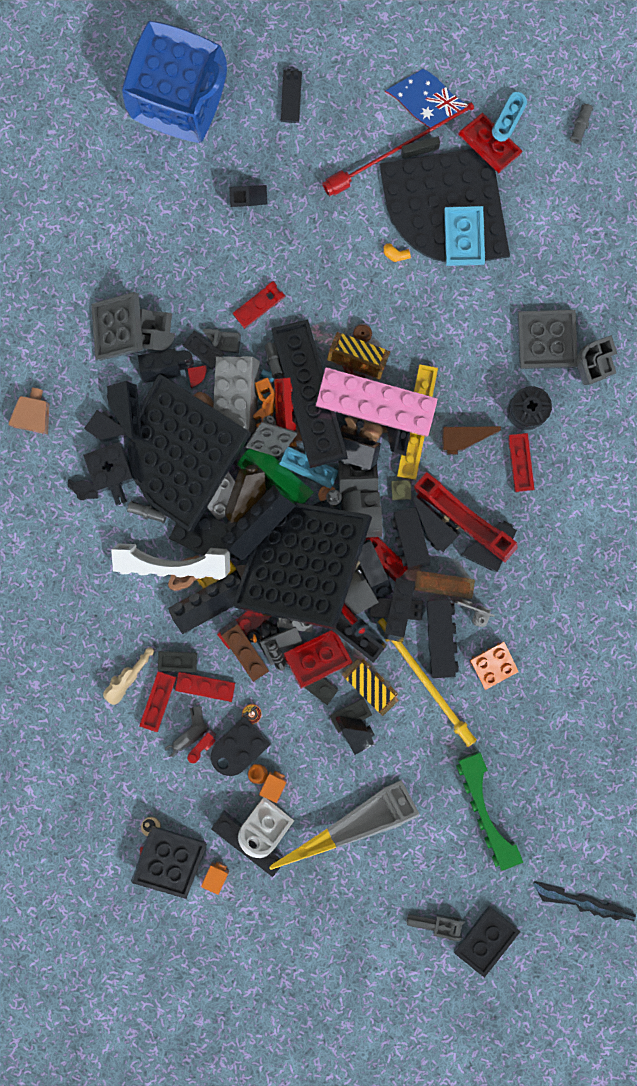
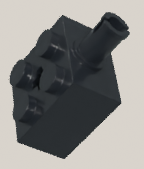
M118 442L84 454L83 456L95 491L100 493L111 490L116 506L126 503L127 500L122 486L135 480L123 445ZM107 464H111L113 466L111 467L110 472L105 470V468L108 467Z

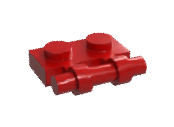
M211 729L188 754L187 759L190 763L198 762L201 757L200 752L203 749L207 751L215 743L214 737L216 733Z

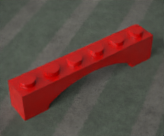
M426 472L414 486L417 494L506 563L518 549L515 540L475 514L429 473Z

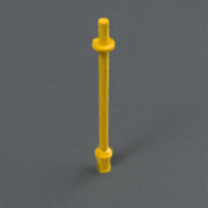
M382 618L377 623L385 632L387 622ZM392 641L453 723L455 734L458 733L467 747L475 743L477 739L468 729V724L458 719L402 642Z

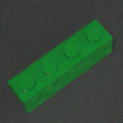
M248 449L243 454L237 465L242 469L248 465H258L265 472L266 490L276 485L288 494L293 502L305 504L313 495L314 491L290 470L279 465L280 461L273 455L253 449Z

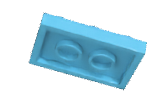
M483 206L445 207L446 266L484 265Z

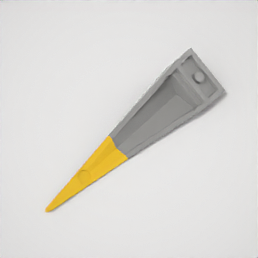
M402 780L385 787L320 834L273 863L270 869H275L399 827L418 817L419 812Z

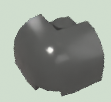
M140 309L143 349L166 350L172 344L175 333H170L172 313Z
M612 335L590 342L580 350L576 359L583 385L593 384L617 373L611 357L618 354Z
M360 490L342 496L341 510L369 514L372 517L366 538L382 537V511L379 492L360 493Z
M359 569L354 572L344 602L354 616L378 603Z

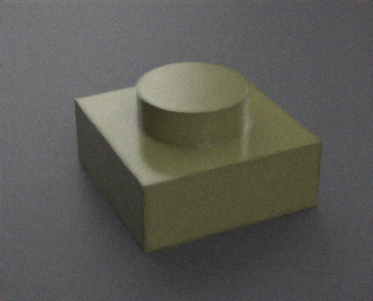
M411 480L391 481L392 501L411 500Z

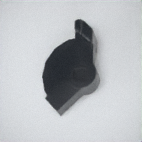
M68 479V488L77 495L79 500L99 499L98 492L95 491L94 485L90 482L82 480L74 483L71 479Z

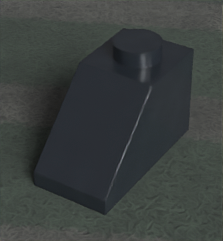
M336 717L338 725L354 755L375 745L372 739L375 734L370 725L366 727L361 719Z

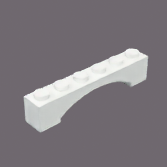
M118 543L112 548L113 571L120 572V574L134 572L139 575L152 573L157 574V576L171 574L176 577L189 575L195 578L207 576L213 577V579H223L230 572V552L227 549L210 548L204 556L199 558L171 561L150 556L137 549L136 544Z

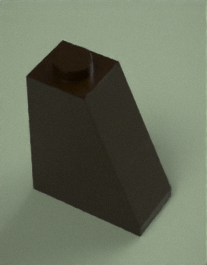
M248 465L246 468L239 469L225 509V516L231 523L238 522L266 492L265 472L258 465Z

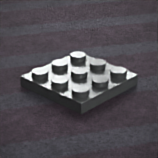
M131 292L91 304L95 360L102 361L143 350L139 293Z
M576 310L518 311L520 369L577 367Z

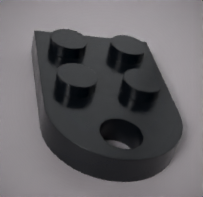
M244 716L213 746L211 752L212 765L222 775H238L271 745V742ZM226 758L229 765L226 768H221L218 765L219 759Z

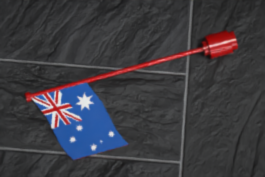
M425 69L385 90L386 93L397 99L414 118L429 129L350 174L340 170L326 178L325 182L322 183L325 192L330 197L348 189L350 182H352L351 177L464 112L472 111L474 109L473 103L466 104L461 101L437 77Z

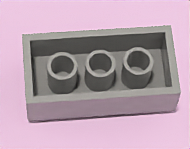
M216 357L214 408L252 432L249 436L251 437L257 428V420L253 418V415L257 412L258 393L255 383L259 381L260 361L254 357Z

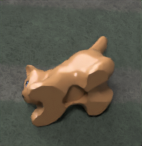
M347 416L345 418L347 425L341 427V431L355 435L357 421L363 420L365 424L361 428L359 437L375 442L380 439L382 433H387L386 426L353 416Z

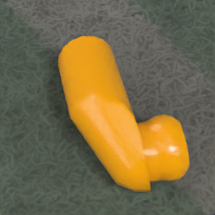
M390 243L385 244L383 247L384 255L393 262L411 258L409 249L398 251Z

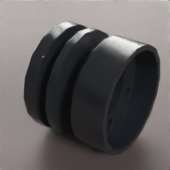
M535 386L525 387L519 390L509 401L507 407L508 418L518 429L533 430L549 418L552 411V401L548 393L543 389ZM529 403L535 407L533 410L527 409Z

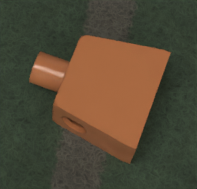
M31 388L29 398L19 397L9 421V426L48 435L50 404L41 400L43 390Z

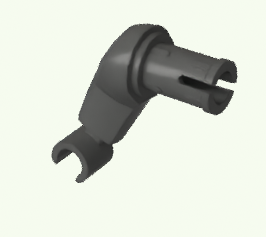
M202 706L190 708L192 725L173 741V745L165 747V751L171 747L173 748V753L169 757L176 756L178 751H182L192 745L207 731V725L203 720Z

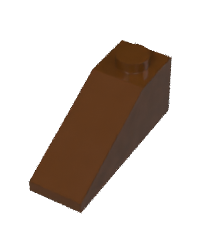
M501 426L443 427L442 452H447V455H458V452H462L499 433Z

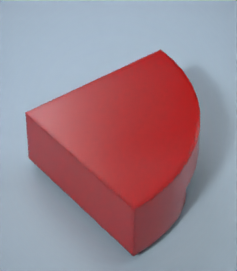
M206 365L188 368L191 388L198 386L204 380L207 374Z

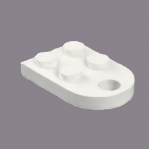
M263 797L238 832V841L242 850L255 858L266 857L275 849L294 820L267 798ZM254 841L257 849L251 848L248 842Z

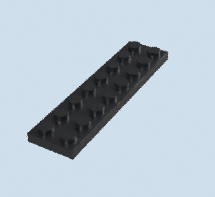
M308 319L271 328L284 378H290L291 401L309 468L348 459L335 411L315 406L324 372Z

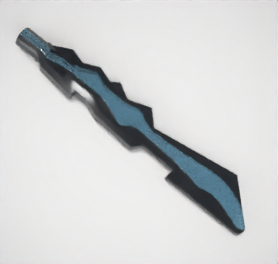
M537 881L533 882L534 887L544 902L577 905L580 912L590 911L594 916L599 915L602 918L611 917L615 921L620 919L635 921L636 914L627 912L623 908L611 903L603 904L597 899L583 894L574 896L564 893L565 889Z

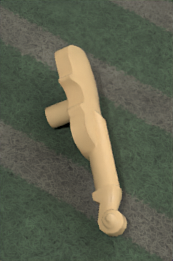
M147 648L144 654L140 655V659L133 668L126 667L118 677L114 676L111 678L110 685L103 693L106 701L115 705L122 700L127 688L136 680L137 674L148 662L149 656L153 655V648Z

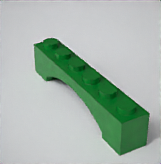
M477 751L457 759L459 764L456 765L459 775H463L466 782L463 783L466 793H470L473 800L470 801L473 811H477L480 818L477 819L481 831L485 830L487 837L484 840L488 849L492 848L494 855L491 858L495 867L499 866L500 870L504 871L523 863L516 843L514 841L509 842L500 835L487 813L482 785L484 772L488 770L481 752Z

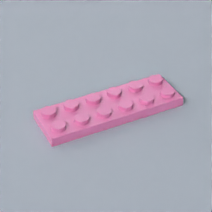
M325 368L315 406L427 437L438 399Z

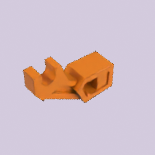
M268 377L255 383L259 399L263 403L262 408L253 415L255 420L262 418L263 421L265 416L273 415L275 389ZM270 391L271 394L265 398L263 394Z

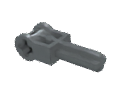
M409 914L407 917L408 926L432 930L436 937L453 941L462 940L460 935L465 920L439 914H437L436 919Z

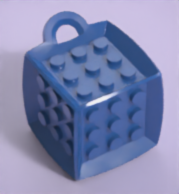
M148 21L132 54L122 88L123 102L131 118L161 133L201 143L214 118L225 84L227 61L221 46L186 29L157 21Z

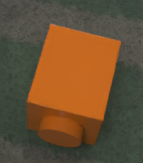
M274 771V773L269 772L259 795L277 803L287 783V780L284 779L285 775L278 771Z
M218 861L216 864L212 862L201 887L219 895L229 873V870L226 869L227 866Z

